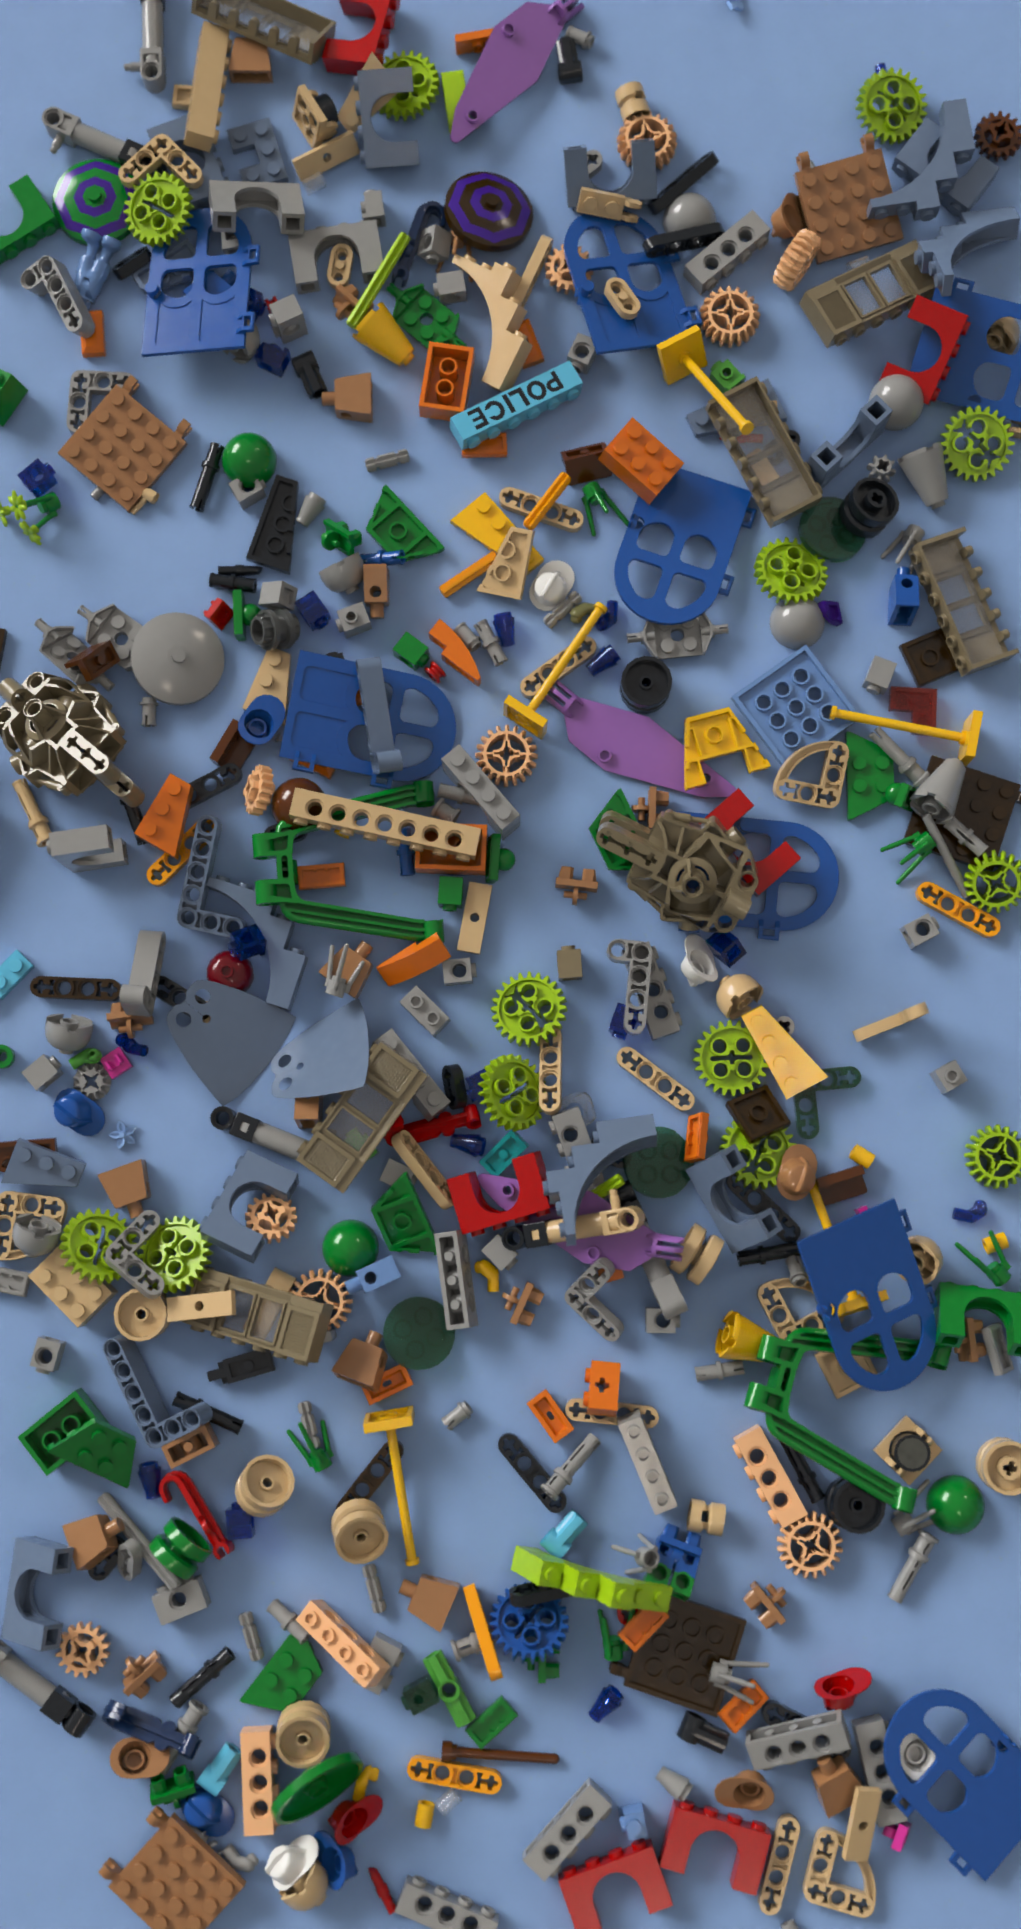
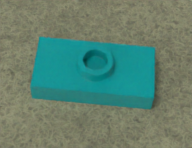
M511 1129L479 1163L491 1175L499 1176L512 1163L511 1159L518 1157L529 1144L517 1132H513Z

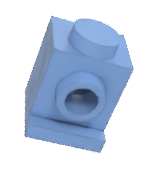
M642 1802L618 1807L622 1834L627 1833L628 1841L648 1837Z

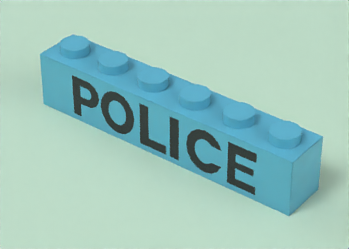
M569 360L450 417L449 428L462 451L467 448H475L481 441L488 438L493 439L508 428L514 429L527 419H535L540 413L548 409L553 410L566 400L572 401L581 394L583 382Z

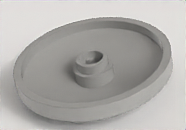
M166 613L151 619L136 635L131 650V666L138 684L148 695L169 705H189L208 696L217 686L224 669V651L217 634L203 620L186 613Z

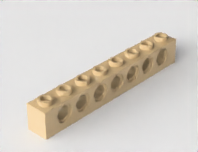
M297 787L294 790L289 812L290 819H293V823L297 825L307 826L308 823L317 825L316 828L320 830L330 831L333 828L340 830V834L346 836H354V833L363 835V839L369 841H377L378 838L387 840L386 844L399 847L400 844L410 846L409 849L423 852V849L432 850V854L446 857L447 854L456 856L455 859L469 862L470 859L475 860L481 834V828ZM312 806H320L322 812L317 816H313L309 813V809ZM343 811L345 817L341 821H336L332 818L333 813ZM365 816L369 821L365 826H358L355 823L356 818ZM382 821H388L392 825L388 831H381L378 826ZM405 826H411L414 828L415 833L407 837L401 831ZM434 831L437 833L438 838L430 842L424 836L427 832ZM456 836L461 840V844L457 847H452L448 844V839Z

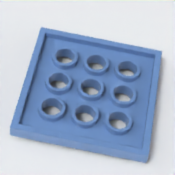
M806 644L731 697L733 703L781 766L798 749L811 743L830 741L855 723L854 721L835 718V720L827 719L822 715V709L832 708L833 705L837 706V709L857 712ZM802 671L806 674L807 680L798 682L794 674ZM779 684L785 685L788 688V693L786 695L778 694L776 686ZM812 689L817 690L820 693V699H810L808 691ZM765 697L769 700L770 706L761 708L758 706L757 700ZM794 702L799 703L802 711L797 714L791 712L790 704ZM773 716H780L783 719V725L780 727L774 726L771 723ZM805 721H812L816 729L813 732H808L804 729L803 723ZM787 734L795 735L797 743L794 745L787 744L785 736Z

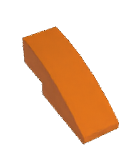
M439 619L429 631V639L443 649L441 657L445 663L479 687L481 684L480 674L469 650L459 636Z
M436 932L419 944L414 942L376 966V969L389 987L428 971L449 959L451 955Z

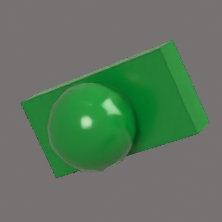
M233 590L234 635L238 641H246V625H251L252 619L261 609L255 604L249 603L245 605V596L242 590Z
M903 782L892 783L885 790V798L891 805L912 812L911 800L909 799L916 788Z
M493 833L488 837L486 883L494 884L498 881L499 870L508 871L515 865L514 853L506 848L500 849L501 834Z

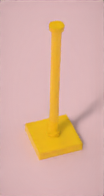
M697 325L656 345L664 381L667 385L693 374L736 422L743 435H748L753 431L754 424L741 415L701 370V368L708 364L701 329Z
M596 602L594 605L595 609L529 705H524L510 695L504 701L503 715L541 740L547 733L548 720L535 711L598 619L607 612V607L600 602Z
M833 705L829 719L835 720V718L958 741L960 747L957 759L961 760L964 766H967L976 755L983 711L973 710L964 721L961 732L837 709V706Z
M815 1181L813 1188L810 1190V1195L824 1230L831 1227L832 1224ZM886 1289L878 1292L881 1303L889 1299ZM856 1290L847 1293V1301L839 1304L838 1316L841 1318L869 1309L865 1296L861 1297V1294H857Z
M413 1405L366 1413L363 1422L364 1434L378 1431H386L407 1556V1559H405L406 1566L418 1565L420 1560L419 1557H416L396 1429L413 1426L415 1416Z

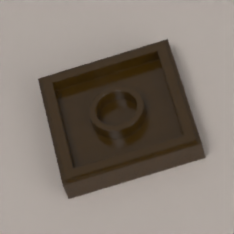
M942 628L899 646L917 688L959 671L946 644V637Z
M767 1084L726 1102L725 1105L749 1145L781 1131L791 1124Z

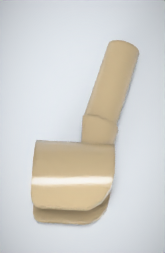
M146 488L142 493V498L130 512L135 515L147 501L155 504L159 494L151 488Z

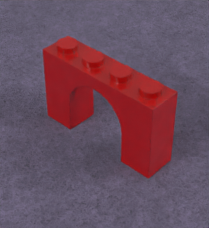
M339 0L344 15L367 17L374 20L375 24L366 36L357 40L327 38L322 54L326 71L357 75V71L363 69L371 52L374 53L383 65V55L385 49H388L389 34L394 29V17L396 11L400 8V0Z
M917 295L907 317L934 329L938 333L942 343L940 357L931 368L922 372L908 371L887 362L880 380L893 374L909 376L920 386L923 393V403L930 406L931 401L936 402L941 389L938 388L941 379L946 380L951 369L948 366L951 357L956 358L961 347L958 344L961 335L966 336L971 322H968V315Z
M738 788L705 818L708 819L711 816H716L726 830H728L749 812L754 805ZM786 841L765 859L755 862L758 871V886L753 894L756 897L801 859ZM746 862L745 865H751V862ZM745 874L741 877V880L746 883L754 879L750 874Z
M540 1151L511 1159L519 1183V1196L515 1205L508 1211L496 1210L485 1201L475 1171L446 1179L463 1235L471 1233V1236L474 1237L484 1234V1228L490 1226L493 1227L494 1231L507 1227L506 1222L513 1219L515 1224L529 1220L528 1215L536 1213L537 1217L551 1213L550 1208L556 1206L555 1204H550L548 1195L544 1196L542 1181H546V1168Z
M685 1799L683 1802L673 1800L658 1857L659 1866L684 1874L694 1840L707 1831H722L728 1834L737 1845L736 1857L729 1880L732 1889L756 1896L772 1837L767 1825L757 1820H752V1823L744 1821L741 1816L734 1813H728V1815L721 1814L719 1810L711 1806L701 1808L695 1806V1803L688 1799Z
M644 1838L637 1839L629 1847L624 1849L622 1847L614 1848L608 1852V1855L600 1858L598 1856L590 1857L585 1860L584 1864L566 1866L561 1870L562 1872L558 1873L559 1884L575 1929H602V1922L593 1899V1891L598 1881L610 1873H625L638 1883L649 1914L673 1906L671 1894L662 1869L659 1866L651 1838L647 1840Z

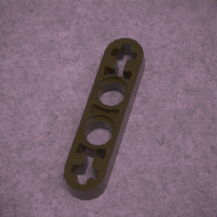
M38 976L31 981L30 990L32 994L40 998L116 1001L120 997L122 985L113 979ZM41 981H43V984L53 986L54 994H52L53 990L43 989L41 993L36 987L41 985ZM63 982H69L71 991L65 995L61 994L59 986ZM86 983L94 985V992L89 996L84 995L82 992V988ZM99 983H102V988H110L111 984H113V987L117 988V992H114L112 996L108 992H101Z
M388 1441L341 1498L336 1509L344 1502L352 1500L348 1496L350 1493L355 1499L365 1498L369 1500L392 1471V1465L389 1467L385 1460L379 1458L380 1455L385 1458L388 1454ZM398 1441L401 1459L402 1455L404 1454L403 1444L400 1441ZM376 1463L383 1465L385 1469L384 1474L380 1477H375L371 1473V1467ZM359 1483H366L369 1486V1493L366 1496H360L356 1493V1486Z

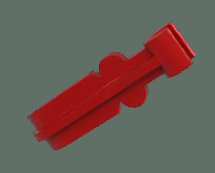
M469 1104L464 1107L462 1113L452 1115L450 1112L445 1111L438 1116V1119L433 1118L429 1122L426 1119L404 1124L402 1115H400L384 1139L388 1145L393 1147L392 1136L402 1130L408 1131L416 1142L419 1143L438 1138L441 1133L444 1136H451L454 1134L455 1129L464 1126L469 1129H478L482 1124L477 1105Z
M181 1470L167 1473L159 1484V1493L164 1503H169L172 1500L168 1488L169 1482L176 1483L212 1544L214 1557L220 1560L226 1556L222 1547H224L227 1554L234 1551V1543L225 1537L191 1477Z

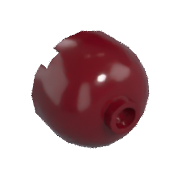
M223 951L216 954L210 960L207 967V980L246 992L254 980L252 964L239 952Z

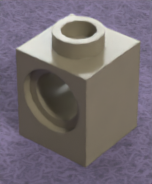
M574 945L562 946L561 950H557L559 981L582 980L581 950L575 949Z

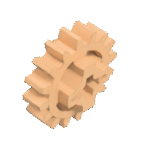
M562 244L560 251L554 248L553 255L547 256V263H545L546 279H550L551 287L557 285V292L563 288L565 289V294H568L571 289L575 293V287L564 256V244ZM579 246L578 254L580 255V257L583 259H588L589 252L586 251L584 253H581L582 247ZM556 263H557V264H558V268H557V271L555 272L554 267H555V265H556ZM593 271L586 272V278L591 280Z
M256 765L255 770H252V774L248 776L243 790V796L246 798V812L248 814L263 815V810L266 811L267 806L271 804L275 785L272 782L274 774H272V769L268 766Z
M262 1193L261 1200L255 1197L253 1198L254 1205L248 1204L247 1206L248 1212L245 1213L246 1227L262 1234L264 1238H267L268 1244H271L272 1239H276L280 1243L281 1236L289 1238V1231L294 1232L295 1230L294 1223H297L296 1207H291L292 1201L290 1199L287 1202L276 1198L272 1194L270 1197H267L265 1193Z
M79 1621L76 1628L70 1625L67 1628L68 1632L64 1631L61 1638L64 1641L60 1642L61 1650L56 1653V1657H62L63 1659L59 1666L66 1664L67 1669L65 1673L68 1674L73 1670L74 1677L77 1678L83 1672L84 1678H87L90 1675V1670L95 1675L99 1671V1667H103L106 1664L103 1658H108L110 1652L105 1649L111 1643L104 1642V1638L108 1634L107 1632L99 1633L100 1625L93 1629L91 1621L85 1627L83 1622ZM71 1640L70 1644H71L72 1648H71V1652L68 1653V1644H69V1641ZM96 1646H98L99 1649L97 1659L95 1658L96 1654L94 1653ZM86 1647L87 1651L80 1652L79 1648Z

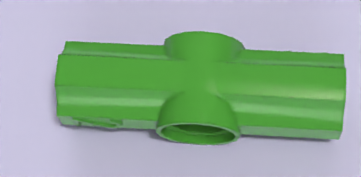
M442 1649L432 1652L423 1659V1663L438 1689L439 1697L444 1701L457 1728L463 1727L477 1716L461 1687L459 1678L455 1676ZM447 1683H452L456 1687V1691L447 1693L444 1691L443 1686Z

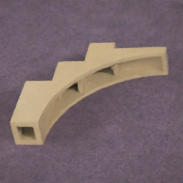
M455 254L451 262L474 279L481 289L490 311L492 345L489 361L481 381L500 392H504L513 387L533 347L532 344L526 341L528 336L518 331L528 312L521 307L522 302L513 297L522 277L515 272L517 268L509 263L504 262L501 265L495 262L493 267L484 262L479 265L476 264V259L467 254L464 257Z

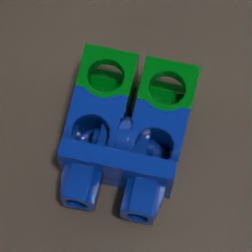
M668 1523L655 1542V1546H658L659 1563L652 1569V1573H645L642 1581L669 1585L673 1587L672 1597L686 1601L691 1596L703 1550L699 1548L701 1535L688 1532L685 1542L677 1540L679 1527Z

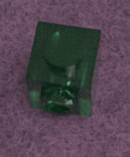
M430 1674L403 1688L402 1703L407 1711L411 1710L413 1716L440 1702L438 1689Z

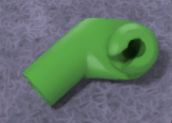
M87 1048L68 1061L75 1070L83 1064L98 1063L102 1058V1053L96 1048Z

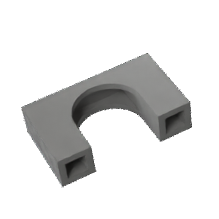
M209 180V207L213 232L236 233V212L248 207H258L269 210L278 217L281 234L304 235L305 212L299 183Z
M376 219L361 220L360 222L350 224L340 223L337 226L331 227L319 226L312 230H304V235L288 234L298 294L320 291L317 274L318 258L326 249L337 244H347L356 252L361 262L364 284L370 283L383 261Z
M460 744L441 758L443 772L456 787H461L462 785L475 799L486 814L488 824L497 834H501L502 840L520 827V814Z
M107 824L50 832L49 840L46 841L48 854H51L54 859L73 873L129 865L126 842L122 838L113 839L112 830Z

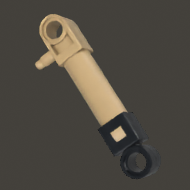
M611 1189L609 1191L611 1209L577 1216L576 1240L637 1230L645 1222L644 1212L637 1206L621 1207L617 1189ZM628 1212L634 1216L633 1225L628 1224L626 1221ZM562 1218L531 1222L506 1228L501 1236L502 1244L506 1249L515 1251L525 1247L528 1249L565 1242V1237L561 1238L559 1232V1223H563ZM514 1232H517L520 1236L519 1243H516L513 1239Z

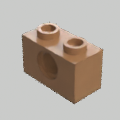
M210 1422L196 1430L163 1445L161 1449L170 1468L173 1469L207 1452L220 1443Z

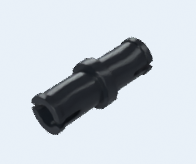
M211 573L209 587L229 589V592L241 589L244 592L255 593L257 590V579L238 577L237 574L222 575Z

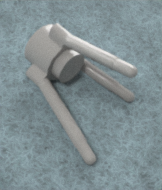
M910 524L906 531L902 530L896 540L880 556L881 559H884L902 541L904 547L895 561L896 564H899L908 548L911 549L918 542L922 541L925 535L924 530L917 525ZM910 563L909 568L911 569L912 575L914 571V566L912 563Z
M348 943L344 945L336 975L333 976L335 946H330L327 977L324 984L326 986L325 993L343 998L344 993L349 994L352 984L365 964V961L362 960L347 984H345L346 979L341 978L349 948Z
M926 1479L917 1488V1497L930 1483L929 1479ZM933 1508L914 1519L909 1513L904 1514L896 1510L893 1512L895 1518L891 1522L900 1536L903 1537L906 1534L910 1535L919 1529L933 1525L934 1523L931 1519L917 1525L916 1523L936 1513V1510Z
M638 1533L637 1536L647 1547H640L634 1551L614 1544L611 1546L613 1550L634 1556L636 1563L641 1566L625 1570L624 1573L626 1575L642 1572L652 1573V1569L659 1563L658 1546L653 1545L641 1533Z
M721 1658L719 1662L713 1661L709 1681L714 1683L713 1686L722 1688L753 1705L754 1700L726 1684L733 1682L755 1689L756 1685L732 1676V1669L728 1668V1666L768 1668L769 1663L728 1661Z

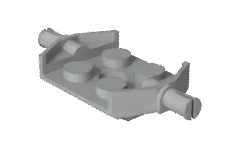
M114 604L96 612H91L84 605H81V610L78 609L77 613L88 621L85 638L87 643L92 646L110 640L121 660L117 664L126 671H131L133 642L143 626L119 610ZM127 635L128 641L124 645H118L116 643L117 637Z
M704 613L692 621L678 625H661L646 621L643 631H640V633H627V643L641 642L650 655L657 659L705 655L712 637L717 634H728L729 629L728 624H712ZM673 631H680L683 634V639L681 641H674L670 634Z
M42 618L35 622L34 625L44 633V639L39 651L75 684L94 683L96 685L100 683L108 692L114 688L115 684L104 673L94 680L86 682L78 665L67 669L64 666L65 663L70 661L68 658L72 659L88 648L73 635L74 626L52 627L44 622Z

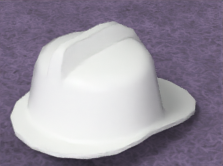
M555 560L546 563L540 569L529 590L530 600L536 608L543 611H552L566 598L575 581L571 566L566 562Z
M696 934L688 935L684 941L686 956L681 963V971L687 978L689 985L695 987L706 981H716L718 973L710 946L702 937Z
M914 1733L905 1736L901 1742L900 1758L902 1768L910 1778L918 1781L935 1761V1754Z
M302 1835L289 1845L278 1846L271 1852L264 1870L266 1874L272 1877L273 1885L278 1890L285 1891L291 1888L314 1865L319 1851L317 1840L311 1835Z

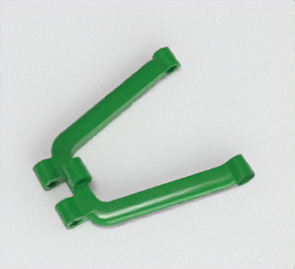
M416 781L412 785H404L352 798L351 800L396 810L408 807H431L435 805L433 781ZM336 811L332 815V818L336 821H341L345 817L343 811ZM359 816L356 818L355 821L365 819L367 817ZM281 820L275 832L252 835L253 859H276L277 879L255 881L257 906L279 905L286 918L299 924L422 942L437 932L443 943L445 942L443 919L425 921V919H413L301 899L297 895L295 885H298L297 860L292 858L293 841L299 835L320 830L316 828L317 825L291 830L288 828L293 825L286 824L285 821Z
M802 1327L793 1330L785 1340L763 1334L756 1359L776 1366L771 1367L767 1386L756 1382L749 1383L743 1406L765 1413L767 1428L777 1440L880 1501L891 1505L892 1509L913 1514L918 1493L917 1489L902 1486L900 1483L891 1480L795 1422L789 1415L790 1394L803 1354L806 1351L834 1353L827 1330ZM870 1335L854 1343L851 1347V1354L853 1356L887 1359L878 1335ZM893 1337L900 1358L902 1360L910 1359L915 1354L920 1339ZM935 1345L927 1366L946 1371L952 1347Z

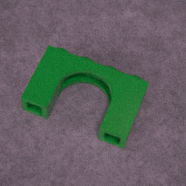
M28 174L9 185L14 198L23 210V220L18 229L13 233L0 236V264L15 258L20 252L35 246L38 241L46 236L53 235L60 228L54 213Z
M939 1282L934 1293L938 1306L934 1308L936 1321L935 1345L960 1348L965 1338V1313L972 1309H984L997 1315L1005 1325L1008 1355L1021 1357V1292L1015 1293L997 1288L987 1289L979 1288L976 1285L965 1286L953 1282Z

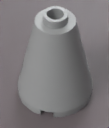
M941 442L933 443V446L929 448L925 446L897 459L900 467L925 506H931L932 510L946 505L944 500L948 499L944 454Z
M957 758L944 760L912 793L909 800H911L910 806L915 813L921 817L930 813L932 818L936 819L935 823L937 824L951 822L955 815L966 772L963 762Z

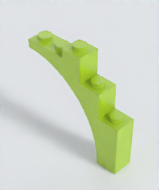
M519 1545L515 1547L511 1565L512 1571L538 1586L560 1588L573 1597L595 1599L610 1608L631 1611L634 1608L667 1613L669 1610L673 1587L666 1584L641 1581L602 1572L566 1561L538 1548Z

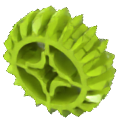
M992 850V857L989 858L987 853L984 852L982 853L984 860L981 861L978 857L974 858L977 866L973 864L968 865V869L973 873L966 872L964 874V877L969 879L964 882V887L969 888L966 891V895H974L970 901L972 904L979 901L978 909L980 910L987 905L986 910L988 913L992 911V907H996V912L1000 913V907L1002 906L1005 907L1006 911H1009V903L1018 906L1015 898L1021 899V868H1019L1021 860H1016L1013 863L1015 855L1010 854L1006 859V852L1003 850L1000 853V857L997 856L996 850ZM991 865H1002L993 872L985 869ZM1008 869H1011L1016 876L1014 887L1010 886L1009 882L1005 880ZM978 876L987 883L984 894L976 886ZM998 878H1000V882L1003 883H996L994 886H992V879L997 880ZM998 892L1009 893L1001 898H990Z
M999 1124L994 1125L993 1129L990 1125L985 1126V1132L978 1129L976 1131L978 1137L970 1136V1140L974 1144L965 1145L967 1149L971 1150V1153H964V1157H970L971 1162H966L965 1166H973L969 1175L978 1174L975 1181L980 1183L984 1179V1187H989L992 1183L993 1189H999L1001 1183L1003 1188H1008V1181L1011 1184H1016L1015 1176L1021 1178V1138L1015 1139L1018 1135L1017 1131L1009 1134L1010 1127L1005 1126L1002 1131ZM989 1138H999L998 1143H995L992 1149L981 1147ZM1006 1142L1011 1146L1014 1158L1007 1154ZM999 1152L1000 1154L998 1155H1001V1159L1004 1160L994 1161L995 1158L988 1153ZM979 1154L987 1161V1172L980 1163ZM1001 1165L1012 1166L1006 1174L1000 1177L994 1176Z

